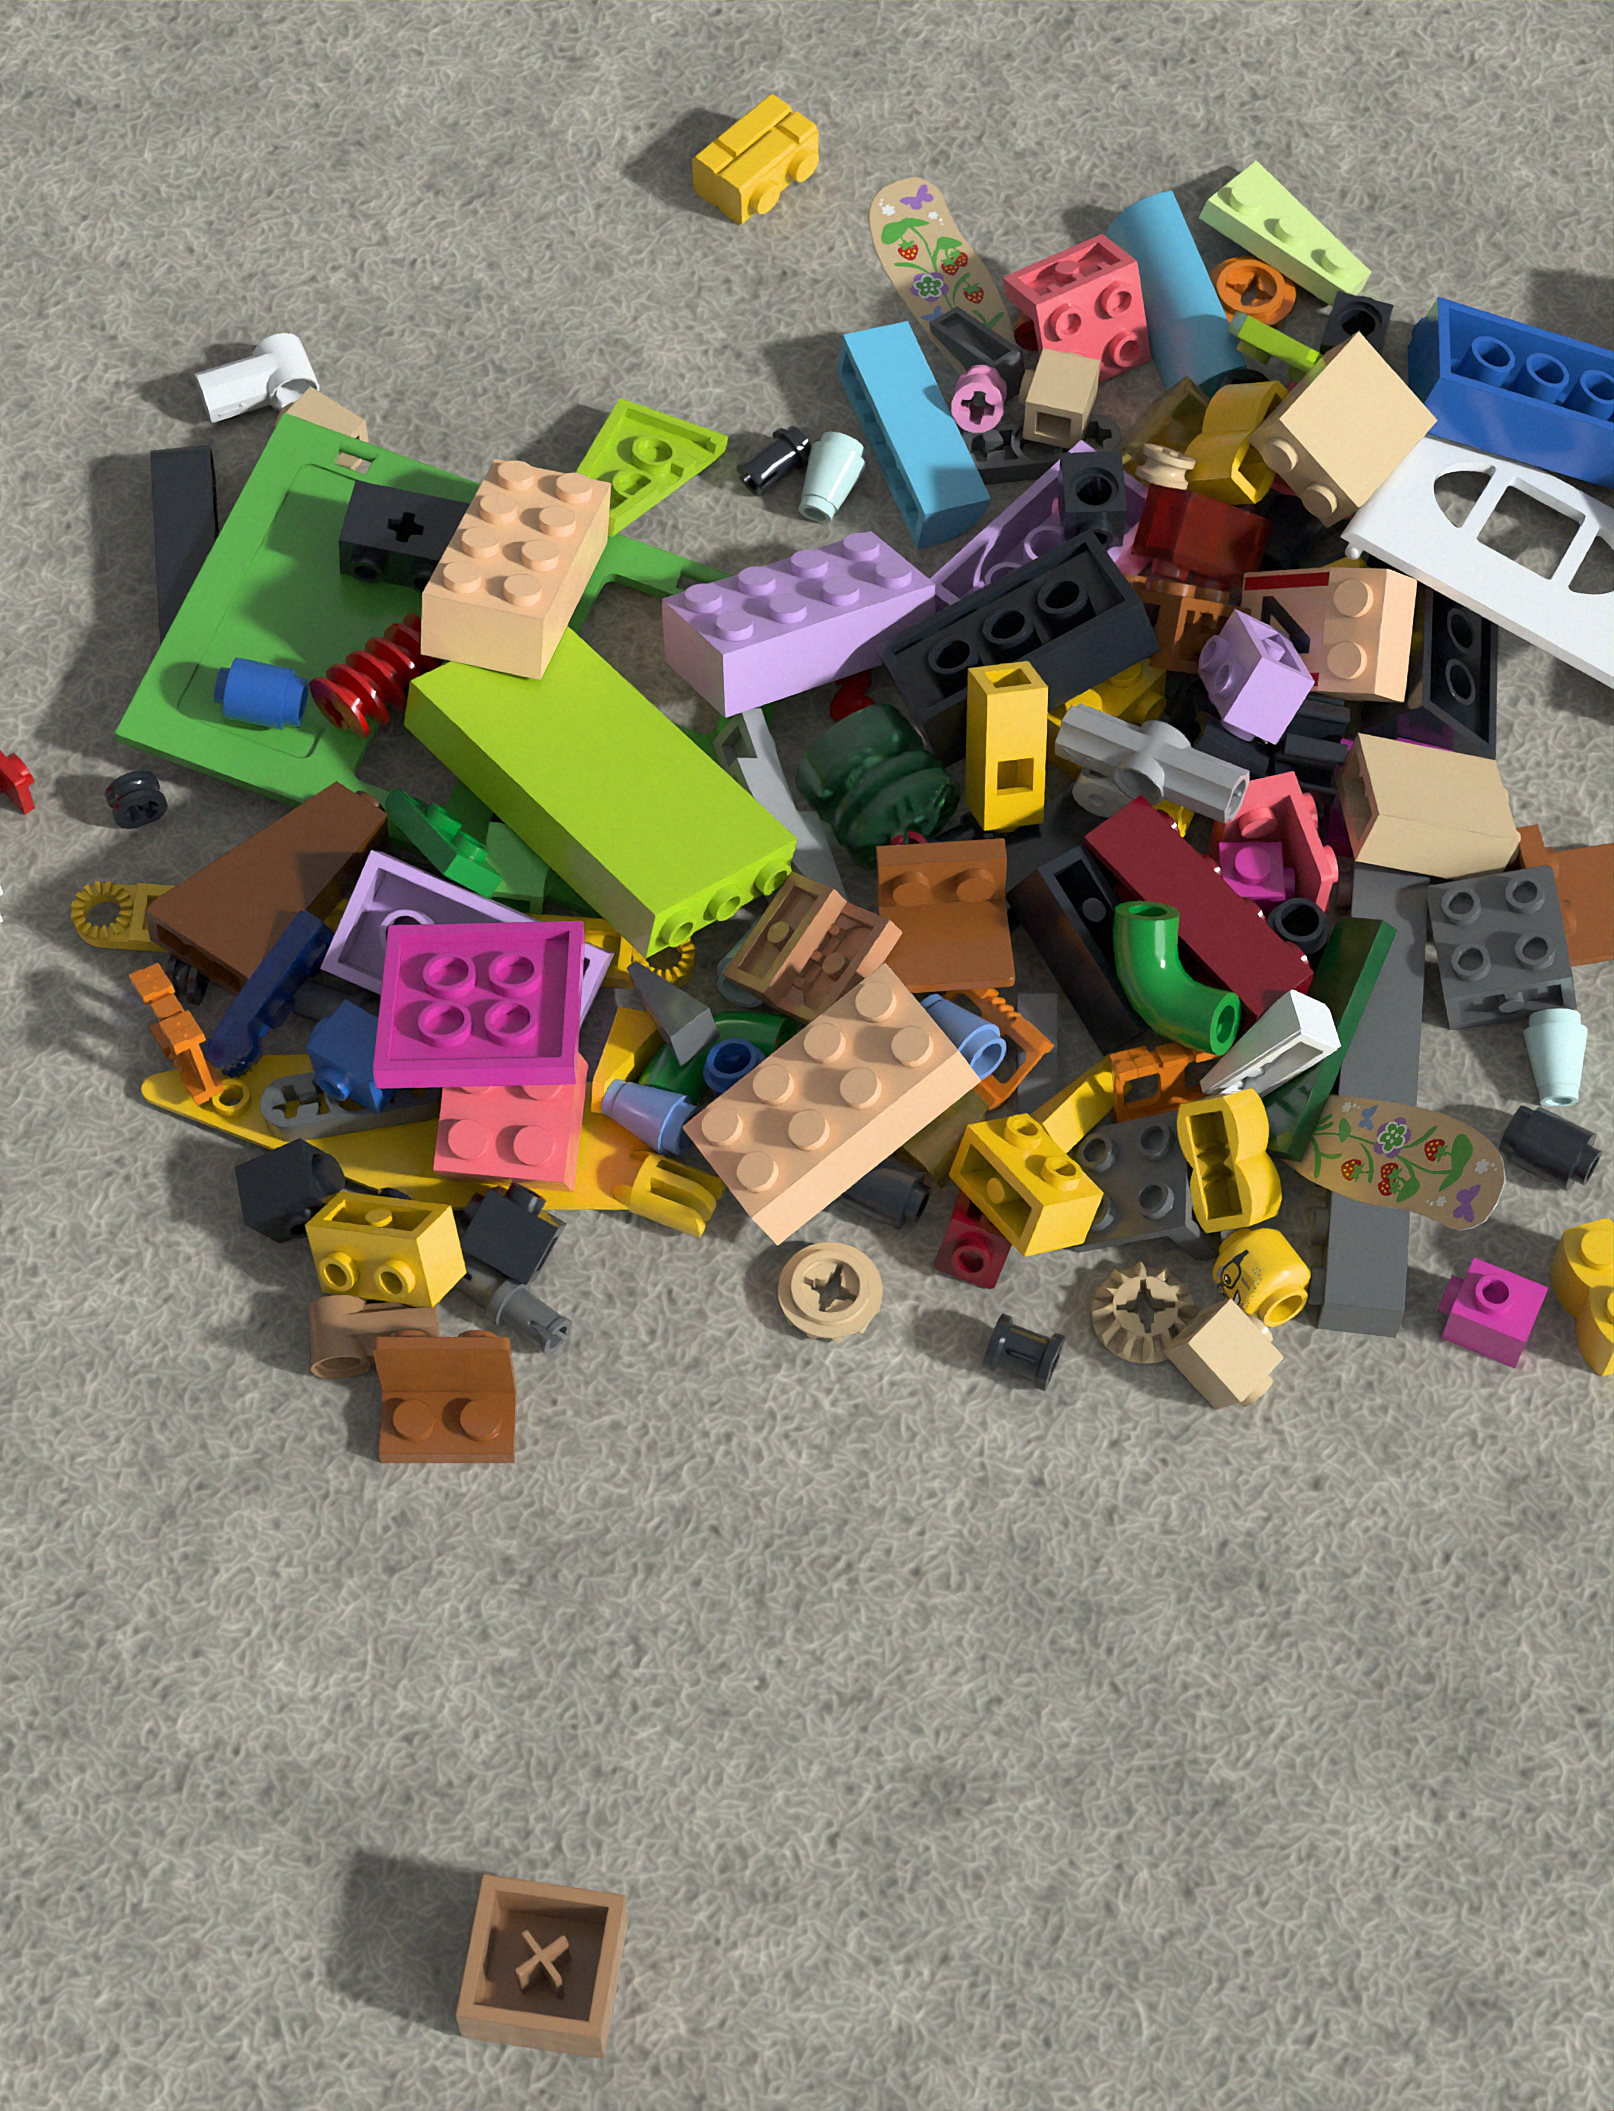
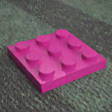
M583 921L389 925L373 1064L376 1089L576 1084L585 948Z

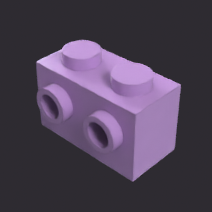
M1234 609L1219 636H1212L1205 644L1200 654L1199 669L1197 670L1209 692L1208 697L1210 701L1216 706L1222 718L1220 722L1225 729L1247 741H1252L1257 736L1275 745L1315 683L1287 633Z

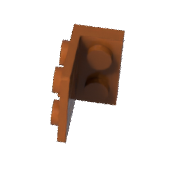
M1122 573L1142 602L1160 605L1158 621L1153 632L1161 651L1151 655L1149 662L1151 667L1199 675L1197 671L1199 669V658L1205 644L1212 636H1219L1234 609L1249 616L1251 615L1252 609L1228 605L1230 592Z
M1538 824L1517 827L1516 831L1521 835V841L1518 843L1519 852L1515 861L1510 865H1506L1503 873L1549 865L1553 868L1571 967L1614 960V843L1555 852L1551 846L1545 847Z
M1004 838L876 846V898L878 915L891 920L903 932L883 963L886 962L911 993L999 988L1014 985L1015 969L1005 902L1007 855Z
M401 1330L394 1332L390 1337H375L373 1339V1356L382 1389L379 1443L381 1463H515L518 1389L509 1338L498 1337L496 1334L485 1330L464 1331L458 1337H430L428 1334L417 1330Z

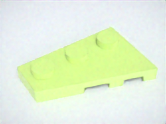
M1254 161L1210 197L1199 216L1201 220L1332 307L1338 291L1357 295L1363 289L1371 274V271L1257 161Z

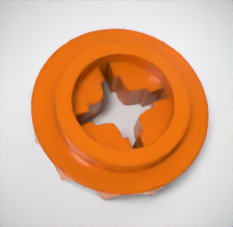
M1256 256L1230 258L1218 264L1209 274L1229 324L1236 311L1239 310L1268 326L1280 329L1285 317L1293 312L1296 297L1293 281ZM1253 285L1257 286V299H1254L1251 305H1242L1241 297H1244L1247 291H1251Z

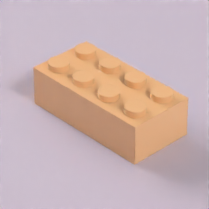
M494 459L422 593L421 654L541 680L607 544L611 483L590 479L580 473H561L532 467L523 461Z
M885 962L683 1125L682 1128L749 1216L778 1246L975 1087L981 1080L955 1045Z

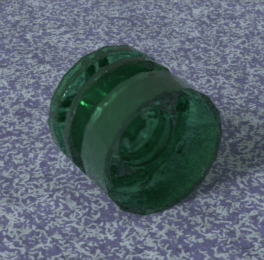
M890 704L871 705L850 714L829 728L810 747L801 760L794 779L798 792L812 810L818 812L820 820L831 824L834 838L839 844L846 847L848 856L856 866L867 871L876 870V846H889L891 840L901 833L903 845L907 844L908 831L919 833L923 837L928 835L934 838L956 812L962 796L960 784L950 772L943 769L942 762L935 754L924 750L922 737L902 712Z

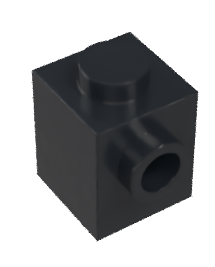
M301 1138L235 1167L244 1225L278 1243H283L293 1238L308 1237L305 1225L345 1186L344 1174L338 1161L331 1154L325 1153Z
M512 1182L508 1190L498 1185L490 1188L486 1196L476 1192L464 1209L457 1226L466 1231L460 1241L462 1250L527 1286L538 1277L567 1223L542 1209L546 1203V1199L523 1185Z

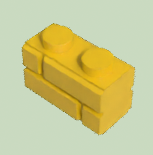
M774 94L768 95L692 158L693 189L695 193L714 207H719L722 213L739 225L747 221L756 212L759 214L767 213L776 204L782 190L794 180L798 182L805 181L816 169L819 161L818 130L816 125L799 112H792L791 106Z

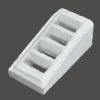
M1290 990L1260 1017L1200 1081L1203 1093L1214 1095L1253 1088L1261 1099L1335 1052L1341 1045L1330 1010L1324 1003L1295 990Z

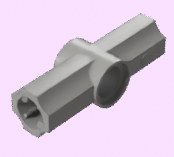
M1079 703L1076 707L1072 705L1065 714L1055 740V754L1057 756L1111 777L1117 788L1132 800L1142 795L1151 805H1157L1162 799H1165L1224 824L1228 820L1233 821L1242 806L1244 795L1249 786L1248 770L1191 748L1190 742L1179 730L1157 720L1147 721L1139 727Z

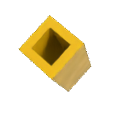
M1029 661L968 668L965 804L984 831L992 830L1000 833H1009L1015 831L1019 826L1044 823L1048 686Z

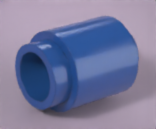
M236 657L230 668L221 667L214 689V703L223 705L224 718L283 730L285 725L299 727L307 705L309 679L296 676L295 669Z

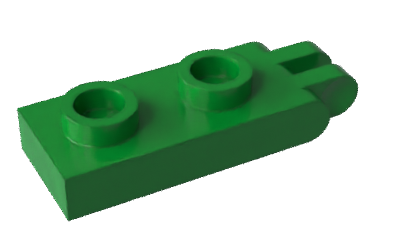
M399 788L392 790L385 802L388 817L444 876L489 899L503 880V877L485 860L490 853L488 848L469 834L460 831L463 823L445 808L435 803H431L429 806L427 803L418 798H413L409 793Z

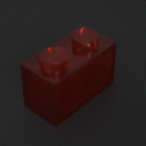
M1150 484L1130 554L1153 562L1151 573L1158 576L1186 582L1187 575L1194 576L1193 586L1228 592L1229 586L1243 589L1244 573L1259 572L1273 521L1194 491Z

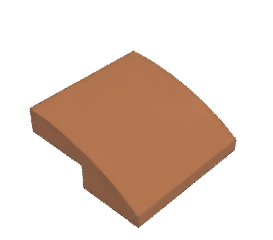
M792 871L722 975L745 992L807 1026L879 968L903 932L891 920L847 902L834 888Z

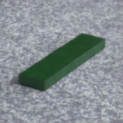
M1339 916L1306 996L1324 1003L1328 1007L1341 1047L1262 1098L1269 1125V1138L1265 1151L1269 1157L1301 1162L1396 935L1397 929L1384 920Z

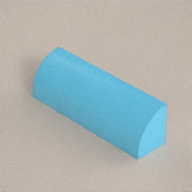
M1170 190L1151 195L1129 206L1115 218L1108 227L1105 236L1137 260L1151 357L1176 415L1207 408L1213 396L1220 389L1224 377L1234 370L1247 369V364L1242 352L1236 350L1238 343L1235 336L1226 331L1229 322L1173 191Z
M908 321L844 334L836 373L916 549L920 550L947 542L959 536L982 517L990 504L991 498Z

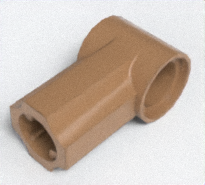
M332 1295L314 1300L308 1306L311 1371L320 1378L341 1379L365 1374L370 1370V1366L375 1364L373 1356V1339L375 1337H390L394 1332L401 1330H417L428 1334L430 1337H440L437 1304L433 1308H412L406 1304L395 1302L366 1304L363 1299L356 1296Z

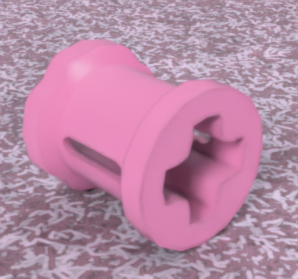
M974 365L968 371L962 373L957 380L955 394L951 402V412L955 422L964 430L972 433H984L993 429L1000 422L1004 412V402L1007 397V384L1005 380L1001 378L995 368L987 365ZM974 391L986 393L984 406L973 404Z

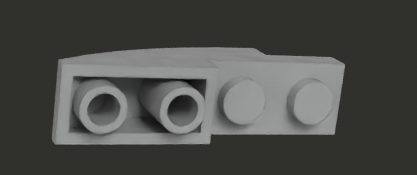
M753 708L735 714L712 742L720 767L798 838L790 866L792 871L834 888L850 903L849 896L844 890L832 855L831 844L826 838L818 812L796 811L792 791L787 785L776 753L774 739L769 733L761 708ZM779 891L772 895L764 896L771 903Z

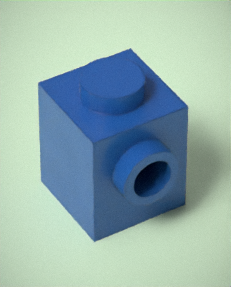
M345 999L332 1016H326L317 1023L309 1038V1044L306 1046L315 1072L314 1080L331 1097L340 1101H344L349 1097L379 1115L400 1088L376 1089L373 1064L378 1018Z

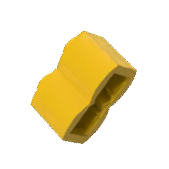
M1280 381L1225 385L1211 399L1204 416L1202 433L1193 439L1184 453L1196 461L1194 469H1188L1184 477L1189 482L1187 491L1201 506L1255 504L1269 490L1276 472L1267 466L1262 455L1248 441V438L1289 394Z
M1253 1088L1214 1094L1180 1104L1177 1116L1178 1139L1186 1160L1193 1168L1190 1193L1194 1206L1193 1211L1202 1229L1206 1233L1249 1227L1277 1216L1282 1200L1281 1183L1273 1161L1265 1152L1269 1138L1268 1118L1264 1105Z
M1606 1217L1565 1229L1550 1266V1278L1554 1292L1566 1311L1576 1318L1575 1333L1579 1349L1590 1367L1600 1376L1614 1373V1222Z

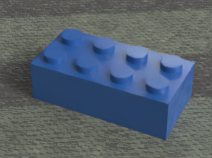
M1437 297L1407 346L1408 387L1438 420L1427 434L1440 436L1479 448L1485 452L1496 453L1532 464L1540 469H1548L1575 477L1593 485L1614 489V351Z

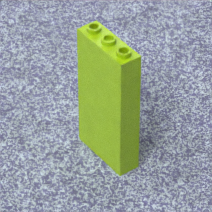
M569 626L566 627L541 680L451 661L410 681L404 726L645 959L668 946L677 947L683 944L694 932L716 920L724 921L729 919L741 906L763 894L769 896L776 893L791 874L792 869L790 866L798 838Z

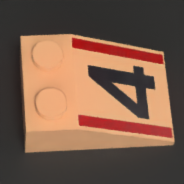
M1325 567L1244 573L1241 607L1252 609L1251 617L1287 633L1315 682L1309 692L1342 698L1344 700L1404 703L1417 587L1416 579L1390 569Z

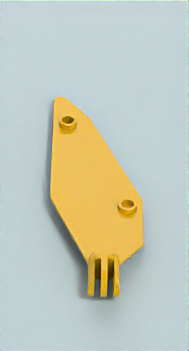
M308 1054L234 1055L209 1061L225 1090L210 1097V1100L196 1106L182 1084L178 1069L153 1074L147 1077L142 1084L141 1091L147 1102L263 1148L274 1150L289 1142L279 1140L269 1131L260 1107L261 1096L267 1086L273 1081L285 1076L314 1072ZM586 1082L574 1193L529 1188L546 1199L542 1209L628 1210L631 1213L700 1239L706 1228L705 1222L710 1220L717 1206L716 1201L722 1197L726 1184L717 1175L656 1153L653 1148L619 1125L611 1117L602 1113L591 1112L592 1083ZM413 1088V1091H411L413 1097L425 1096L426 1088ZM324 1094L318 1095L321 1107H319L321 1114L330 1113ZM349 1097L344 1101H338V1105L347 1111H358L365 1108ZM230 1099H241V1101L235 1105H224ZM298 1100L287 1102V1109L283 1112L285 1118L297 1116V1109L300 1106ZM439 1116L422 1122L305 1140L325 1153L331 1154L341 1166L345 1180L376 1192L381 1188L389 1187L403 1192L415 1201L451 1205L452 1210H464L476 1192L486 1196L490 1188L498 1186L449 1181L433 1170Z

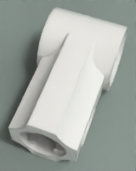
M287 333L275 334L265 338L256 346L253 356L194 374L204 409L211 423L268 405H272L273 408L281 411L288 403L296 402L310 386L317 391L320 388L300 339L293 334Z

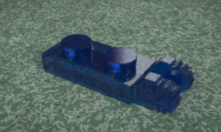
M306 909L304 912L300 911L226 1010L227 1013L212 1032L213 1037L208 1038V1044L204 1045L206 1047L204 1053L208 1056L206 1060L213 1067L219 1068L224 1075H228L231 1078L234 1076L240 1078L241 1075L247 1076L246 1073L252 1071L251 1066L253 1064L256 1065L263 1056L261 1038L265 1036L270 1028L273 1030L277 1029L286 1021L295 1006L294 994L308 976L313 978L322 971L320 969L335 933L323 921Z

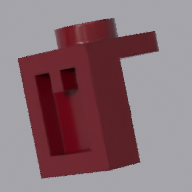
M959 1189L946 1233L934 1262V1268L984 1288L993 1289L997 1284L1012 1244L961 1189Z

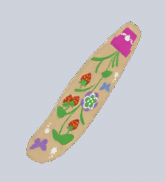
M911 177L899 179L882 187L871 202L869 211V225L876 253L883 269L905 305L960 375L967 371L931 332L929 323L957 306L1017 347L1011 321L997 287L980 257L958 230L943 195L937 186L928 180ZM977 391L978 393H980V394L983 395V396L986 395V393H984V392H982V391Z
M1329 1095L1302 1161L1280 1159L1308 1180L1354 1201L1408 1210L1456 1230L1474 1228L1485 1222L1496 1207L1505 1184V1169L1503 1158L1488 1138L1471 1126L1443 1113L1396 1102L1360 1097Z

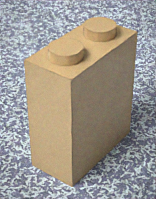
M1358 331L1326 352L1253 432L1248 441L1262 455L1267 466L1277 472L1300 497L1305 508L1311 514L1318 517L1328 528L1356 512L1364 505L1438 420Z
M1361 733L1357 734L1346 756L1345 765L1341 767L1335 779L1355 861L1457 881L1502 873L1507 864L1510 865L1515 861L1519 852L1518 843L1521 841V835L1516 831L1508 804V791L1503 787L1495 760Z

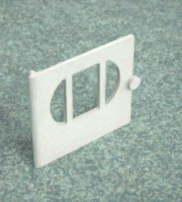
M1426 433L1367 502L1358 509L1340 536L1349 542L1345 550L1347 558L1356 560L1364 550L1614 689V591L1592 595L1572 592L1568 588L1596 536H1601L1614 550V509L1532 464L1496 453L1485 452L1473 446ZM1455 471L1486 473L1491 477L1489 483L1462 527H1455L1443 514L1436 501L1434 481L1446 473ZM1507 486H1513L1580 524L1578 532L1551 579L1543 578L1477 540V536Z

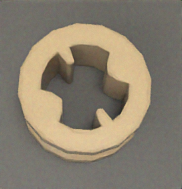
M1145 444L1142 452L1146 455L1147 459L1144 465L1137 466L1135 474L1159 486L1180 491L1187 490L1189 482L1185 480L1184 475L1188 469H1194L1195 459L1173 449L1154 444Z

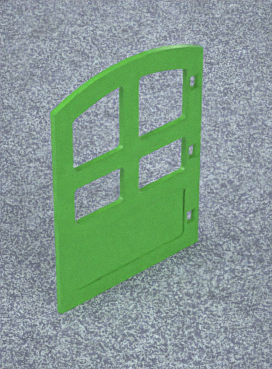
M283 412L114 733L115 741L294 808L337 781L354 793L356 791H364L370 794L382 805L386 812L385 802L390 791L363 782L355 776L380 725L369 715L365 719L370 729V735L365 739L358 737L349 728L346 731L337 729L326 719L315 704L309 686L307 705L299 727L285 725L284 729L280 730L223 717V705L214 703L216 679L220 668H230L236 657L295 669L296 676L308 678L309 682L315 677L326 678V670L335 663L345 664L346 657L354 650L364 651L365 644L374 636L384 637V631L393 623L403 624V617L409 612L417 614L422 619V593L415 591L411 587L386 582L366 583L354 578L352 575L340 573L339 537L355 480L470 504L481 484ZM340 452L370 462L371 464L366 474L336 464L339 460ZM617 533L613 537L608 536L604 551L567 626L578 636L580 635L603 585L608 582H617L663 599L685 591L678 588L681 576L703 584H709L733 575ZM444 659L442 665L449 663L451 661ZM388 701L384 703L386 709H388L390 705ZM776 701L756 707L761 708L768 730H770ZM720 714L716 730L709 734H703L673 723L720 766L712 742L734 715L725 718ZM458 779L448 802L442 807L455 815L463 823L460 831L469 834L486 847L489 821L492 822L496 814ZM388 817L389 843L425 856ZM567 882L555 886L545 898L547 902L582 915L604 919Z

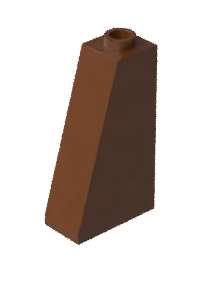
M334 782L152 901L145 910L150 940L177 956L189 966L198 969V972L252 1006L356 884L371 850L383 852L389 845L387 813L382 805L370 794L364 791H356L354 793L339 782Z

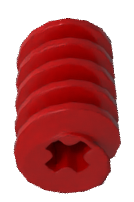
M409 612L403 617V624L393 623L384 631V637L374 636L365 644L364 651L354 650L346 657L345 664L335 663L326 670V678H313L309 682L310 692L315 704L332 725L337 729L345 731L349 728L358 737L365 739L370 735V729L365 717L369 715L376 723L382 726L390 721L389 714L384 705L387 701L400 712L405 711L407 697L403 690L406 688L409 690L411 680L442 666L444 659L421 654V618L417 614Z

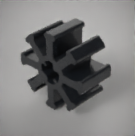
M1309 692L1277 744L1268 742L1265 746L1269 750V763L1272 764L1271 776L1294 771L1302 794L1307 792L1311 794L1316 805L1318 821H1322L1325 805L1332 806L1337 794L1334 772L1336 765H1345L1348 745L1340 742L1346 726L1350 722V709L1343 707L1344 699Z

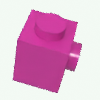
M1219 842L1215 862L1222 872L1223 879L1240 897H1248L1254 901L1263 912L1267 923L1269 914L1276 906L1295 896L1293 866H1283L1282 842Z
M1473 1257L1465 1279L1454 1275L1451 1276L1438 1307V1312L1449 1316L1441 1338L1516 1368L1548 1287Z

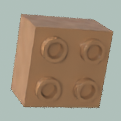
M483 1874L456 2012V2019L462 2038L604 2059L629 1919L626 1895Z

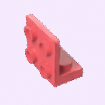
M1100 234L1002 277L1006 298L1034 321L1039 356H1041L1043 348L1060 352H1072L1083 357L1100 360L1098 383L1150 360L1151 351L1137 260L1104 234Z
M1294 771L1249 781L1242 806L1233 821L1228 820L1224 824L1214 820L1208 848L1210 857L1214 861L1216 860L1219 842H1282L1283 866H1293L1294 898L1309 899L1315 902L1324 914L1329 912V894L1332 883L1338 880V865L1332 848L1329 845L1322 846L1316 830L1318 827V815L1311 794L1308 792L1302 794Z

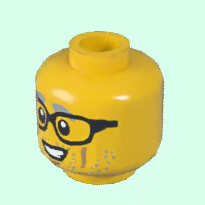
M1244 1228L1232 1233L1222 1242L1219 1247L1220 1255L1213 1266L1212 1280L1226 1300L1231 1298L1244 1313L1255 1316L1269 1327L1278 1326L1289 1321L1305 1306L1308 1300L1306 1292L1310 1286V1270L1278 1230L1261 1228L1251 1231Z

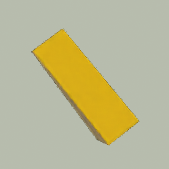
M624 1007L618 1008L593 1078L591 1112L602 1113V1101L610 1084L616 1079L633 1082L643 1072L646 1065L665 1040L648 1012Z
M1109 1055L1105 1056L1029 1115L1042 1126L1043 1130L1065 1153L1079 1142L1114 1107L1112 1067L1109 1063ZM1130 1081L1124 1083V1096L1133 1088Z

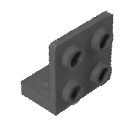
M1544 865L1436 884L1426 889L1450 1030L1529 1018L1531 1014L1546 1009L1577 1010L1573 974L1554 872L1551 866Z
M1179 1110L1092 1128L1072 1147V1160L1079 1164L1082 1171L1104 1193L1084 1243L1070 1246L1076 1252L1081 1253L1169 1236L1195 1260L1219 1257L1221 1231L1206 1233L1200 1226L1193 1211L1194 1206L1190 1193L1193 1168L1186 1160L1178 1139L1177 1116Z

